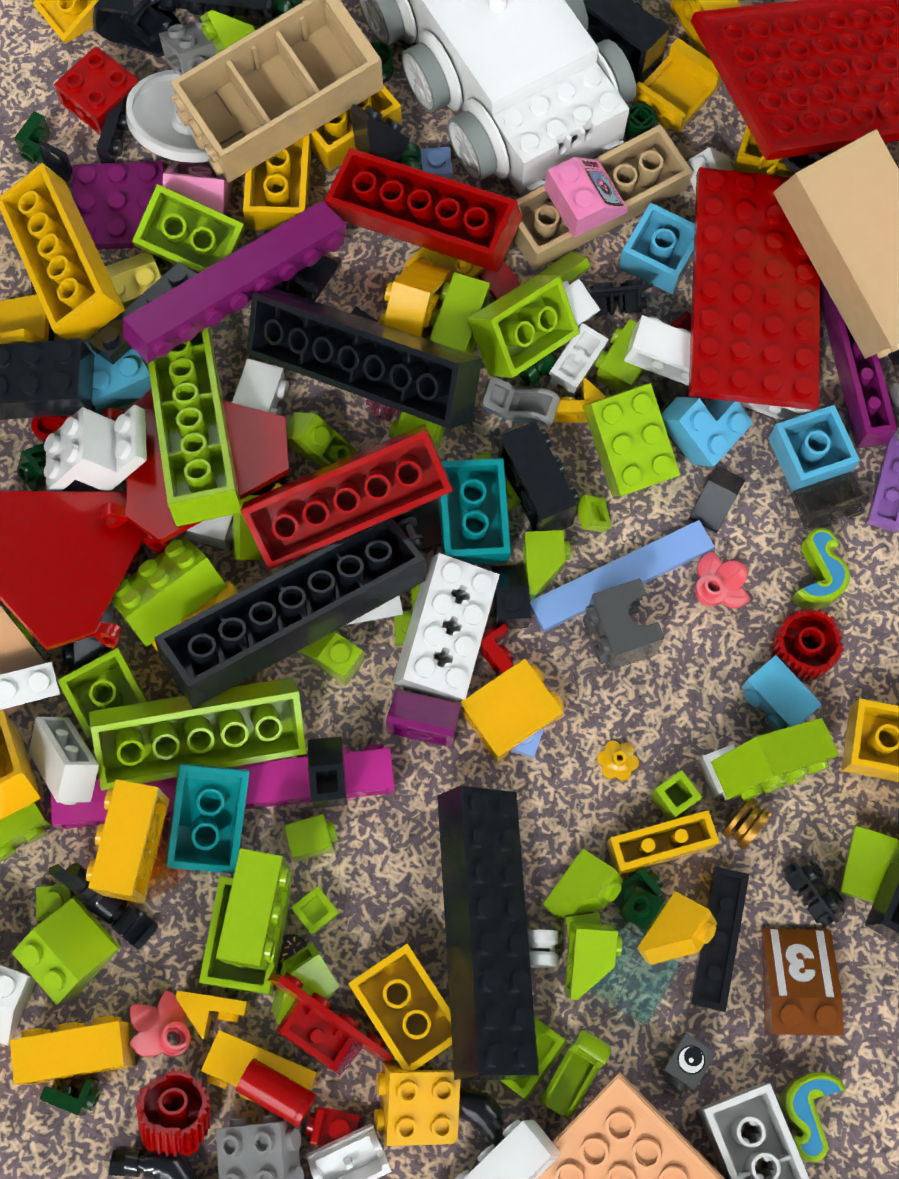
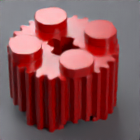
M804 609L801 613L796 611L794 615L790 614L775 631L771 639L773 643L770 645L773 648L770 653L771 658L777 655L797 678H800V681L816 680L828 672L841 658V653L844 651V648H842L844 643L840 642L843 636H839L841 630L836 629L837 623L833 621L834 617H828V612L823 614L821 609L818 611L810 609L809 612ZM804 641L811 644L809 648L804 646Z
M172 1068L170 1072L164 1074L163 1078L157 1076V1081L151 1080L149 1082L150 1086L147 1085L144 1088H140V1095H137L136 1103L139 1134H141L142 1143L147 1150H158L159 1155L165 1152L167 1157L170 1153H173L174 1157L177 1156V1153L192 1155L199 1150L200 1142H204V1136L208 1135V1129L211 1127L210 1097L207 1094V1088L203 1087L201 1081L197 1083V1078H193L189 1070L183 1072L181 1068L178 1071Z

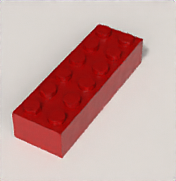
M349 148L324 200L344 222L495 272L499 271L522 221L517 200L353 148Z
M423 424L245 501L240 511L268 570H271L448 494L453 489L427 426Z

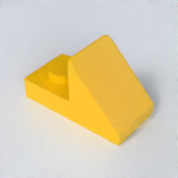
M583 378L580 388L581 400H576L574 397L560 398L553 423H588L582 405L605 398L606 396L589 380Z
M177 991L176 993L177 1001L203 1040H208L213 1012H218L217 1020L238 1023L239 1016L248 1017L250 1003L247 1001Z

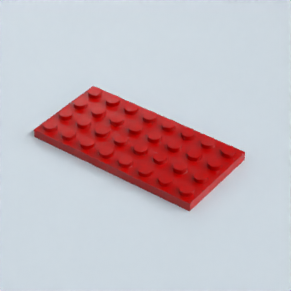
M699 167L697 171L689 397L816 410L819 405L820 277L773 194L789 177Z

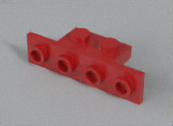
M287 972L284 976L271 974L267 979L295 999L275 1031L329 1070L336 1072L353 1043H356L376 1059L390 1062L393 1058V1055L384 1049L386 1043L372 1033L368 1032L367 1036L358 1031L356 1029L359 1025L358 1022L344 1013L338 1016L329 1010L331 1003L317 993H313L312 996L301 989L304 984Z

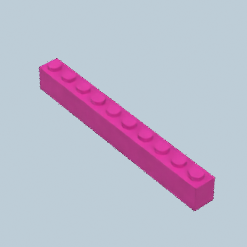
M383 744L366 745L363 747L364 751L350 752V748H343L347 798L395 793L391 748H384ZM306 751L307 754L297 755V758H281L231 767L233 769L250 771L245 810L310 803L308 751ZM98 774L91 802L65 805L60 802L57 803L51 793V816L54 827L61 830L98 826L101 823L105 824L108 810L104 809V802L108 790L101 791ZM177 777L142 783L143 785L158 787L170 799L165 818H170Z

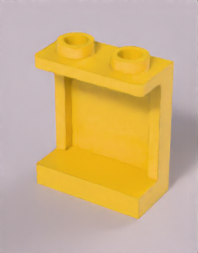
M677 38L670 46L668 57L644 83L638 82L636 84V97L633 102L635 104L644 103L651 106L660 124L667 129H673L679 134L718 90L722 79L712 60L680 38Z
M523 659L460 702V712L497 763L508 756L511 750L553 721L557 722L560 720L564 713L562 710L564 703L554 690L549 692L542 682L545 678L540 669L535 664L530 666L526 659Z

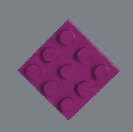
M163 161L72 165V197L97 250L137 248L132 240L156 185L163 186Z

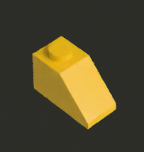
M674 891L637 949L645 961L651 965L699 953L703 945L709 943L714 937L717 922L708 908Z

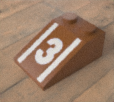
M761 928L765 1035L844 1036L843 1002L831 930Z

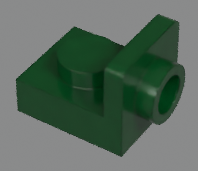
M33 111L17 133L14 140L20 151L19 154L24 160L31 164H35V162L41 164L44 158L38 143L40 140L47 143L50 130L45 117Z
M44 443L23 450L17 466L20 480L26 483L31 491H39L42 480L46 479L44 476V468L46 466Z
M641 867L621 884L619 895L612 901L620 912L636 887H641L659 898L664 895L661 890L663 883L652 870L647 872Z
M636 887L621 910L620 915L623 919L636 925L646 935L666 905V901L641 887Z
M87 1078L79 1096L76 1095L78 1088L58 1081L56 1086L45 1085L39 1100L78 1116L86 1115L87 1110L92 1111L99 1100L101 1090L97 1089L100 1080Z

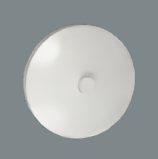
M166 70L151 74L140 80L131 89L126 102V121L134 138L145 148L164 158L180 162H207L210 159L205 150L201 151L192 137V130L189 125L185 127L175 111L177 108L170 97L174 95L170 82L178 78L179 75L174 70Z

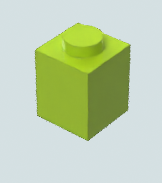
M683 770L655 788L650 794V798L668 821L675 820L703 798Z
M324 814L284 825L294 862L334 851L332 842L338 841L333 821L326 822Z

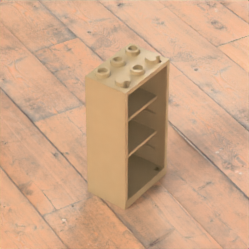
M305 0L171 81L174 95L170 97L177 108L175 111L185 127L189 125L193 132L192 137L201 151L205 150L210 158L208 161L218 176L223 174L229 183L346 112L353 104L357 105L382 90V62L341 0Z
M876 129L798 171L773 192L865 359L875 354L880 359L891 352L899 350V169Z

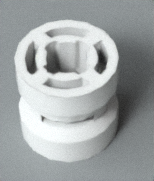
M527 930L530 967H559V956L555 953V945L559 942V931ZM533 950H550V952H547V951H533Z

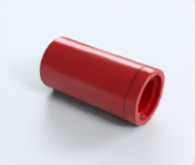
M255 1058L247 1066L235 1089L236 1092L298 1128L317 1096L314 1092Z

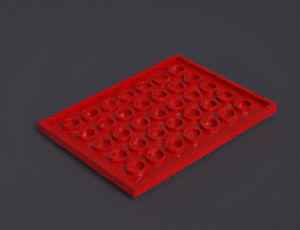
M796 0L694 12L690 22L766 161L839 150L876 129L884 143L899 141V0Z

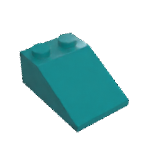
M179 763L165 852L166 868L235 873L243 826L249 770Z

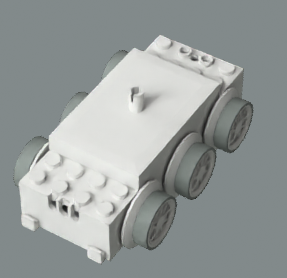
M358 0L366 22L379 42L390 45L401 39L407 44L417 43L402 51L401 58L408 83L423 108L429 113L435 112L444 106H448L453 111L462 109L463 113L448 120V135L459 162L475 181H480L492 174L499 179L508 177L519 195L522 196L545 185L547 169L573 157L592 159L624 143L623 138L630 109L627 104L636 97L634 74L629 61L615 42L607 39L596 44L588 34V16L583 0Z

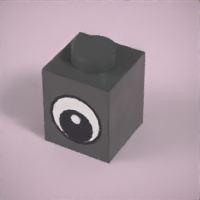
M682 1033L660 1068V1071L667 1075L664 1081L680 1092H683L685 1087L689 1090H695L717 1053L689 1034Z

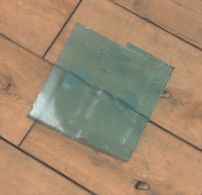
M617 926L615 929L618 931V935L622 937L621 956L616 957L615 968L588 991L636 1021L648 1026L681 965L674 959L653 965L647 963L637 949L642 940Z

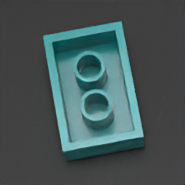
M504 458L442 461L453 489L452 492L438 497L442 554L469 564L507 563L511 549Z

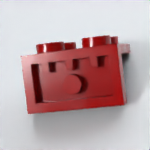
M95 46L55 82L54 86L61 104L101 135L107 113L130 93L131 89L138 84V79L99 47Z

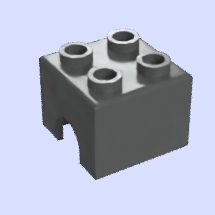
M640 578L594 593L589 606L586 607V615L583 616L585 629L588 634L594 633L598 645L594 646L596 657L600 664H606L609 671L655 656L664 640L659 622L643 626L635 623L630 615L640 612L638 607L641 604L640 600L643 599L642 597L647 596Z

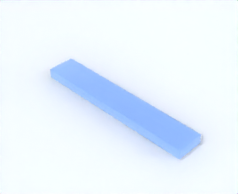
M700 520L531 600V611L544 633L585 613L586 607L589 606L594 593L638 578L645 584L713 551L715 546Z

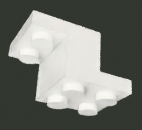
M133 405L128 411L121 414L116 421L84 407L72 417H68L56 432L51 433L44 443V450L46 451V466L44 468L46 491H63L74 480L105 492L113 490L147 461L145 409Z

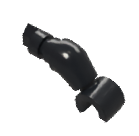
M73 863L66 870L59 864L49 868L48 872L51 876L69 890L74 891L75 895L79 897L80 902L90 912L108 924L113 923L111 925L113 930L137 950L141 949L156 932L158 924L135 905H128L126 900L102 896L88 888L90 882L86 881L87 869L79 863Z
M460 1087L459 1117L470 1122L473 1129L478 1128L482 1137H487L488 1141L485 1143L487 1147L492 1144L496 1147L505 1138L502 1129L505 1123L500 1116L503 1113L501 1107L486 1092Z
M128 1149L127 1151L113 1150L110 1159L109 1175L139 1177L141 1173H144L145 1178L154 1179L198 1178L186 1157L181 1155V1153H177L176 1157L173 1156V1153H170L167 1157L165 1152L159 1155L158 1150H148L146 1154H143L142 1150Z

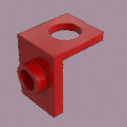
M504 260L498 272L486 269L478 276L480 280L490 283V294L495 301L521 285Z

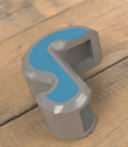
M494 376L487 380L480 404L484 410L509 421L521 424H529L536 421L542 426H549L553 423L560 398L558 394L548 389L517 388Z

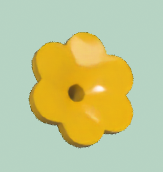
M609 741L605 745V750L598 754L597 762L602 766V774L605 778L613 779L616 777L620 781H626L630 778L631 771L638 768L639 760L633 755L634 748L631 744H619L616 741Z

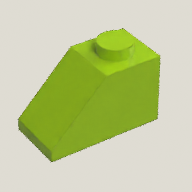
M564 530L524 532L522 540L523 564L529 585L530 601L537 598L563 570L566 560H570V541H564Z
M335 631L297 651L298 654L345 686L365 661L364 651Z
M582 849L543 905L556 919L603 910L609 902L617 898L621 891L623 880L616 869Z
M570 922L564 992L570 1000L581 998L615 968L616 957H620L622 953V937L618 935V931L612 925Z

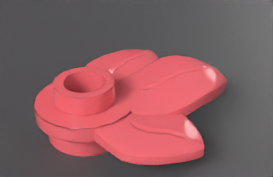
M709 552L701 558L696 567L699 579L695 584V596L702 605L715 606L723 604L729 608L736 609L741 608L750 601L748 593L741 588L748 577L746 565L738 561H727L722 564L714 552ZM708 587L713 588L715 592L711 591Z
M166 990L161 996L157 1008L141 1004L130 1007V1023L138 1034L131 1039L129 1046L137 1054L150 1058L161 1053L168 1057H177L189 1048L191 1035L189 1029L184 1025L186 1013L177 1001L174 993ZM167 1035H174L177 1038V1045H171L167 1041Z

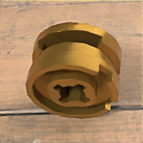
M754 798L746 800L721 832L726 838L732 837L736 840V845L742 850L747 848L769 820L768 817L772 815V812L767 808L761 809L756 805L757 801ZM748 808H750L751 811L742 819L736 830L733 831L732 829L734 828V826L742 818V816L745 814Z

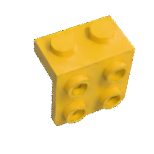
M37 294L0 301V344L48 341L49 321Z
M382 1061V1071L376 1074L375 1080L376 1094L380 1095V1109H375L374 1128L375 1131H379L386 1146L454 1144L458 1139L460 1080H454V1070L403 1071L396 1061Z

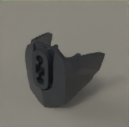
M99 0L94 6L93 29L103 38L144 51L155 57L164 56L159 33L165 32L169 27L181 23L173 12L163 11L158 8L155 3H158L160 0Z

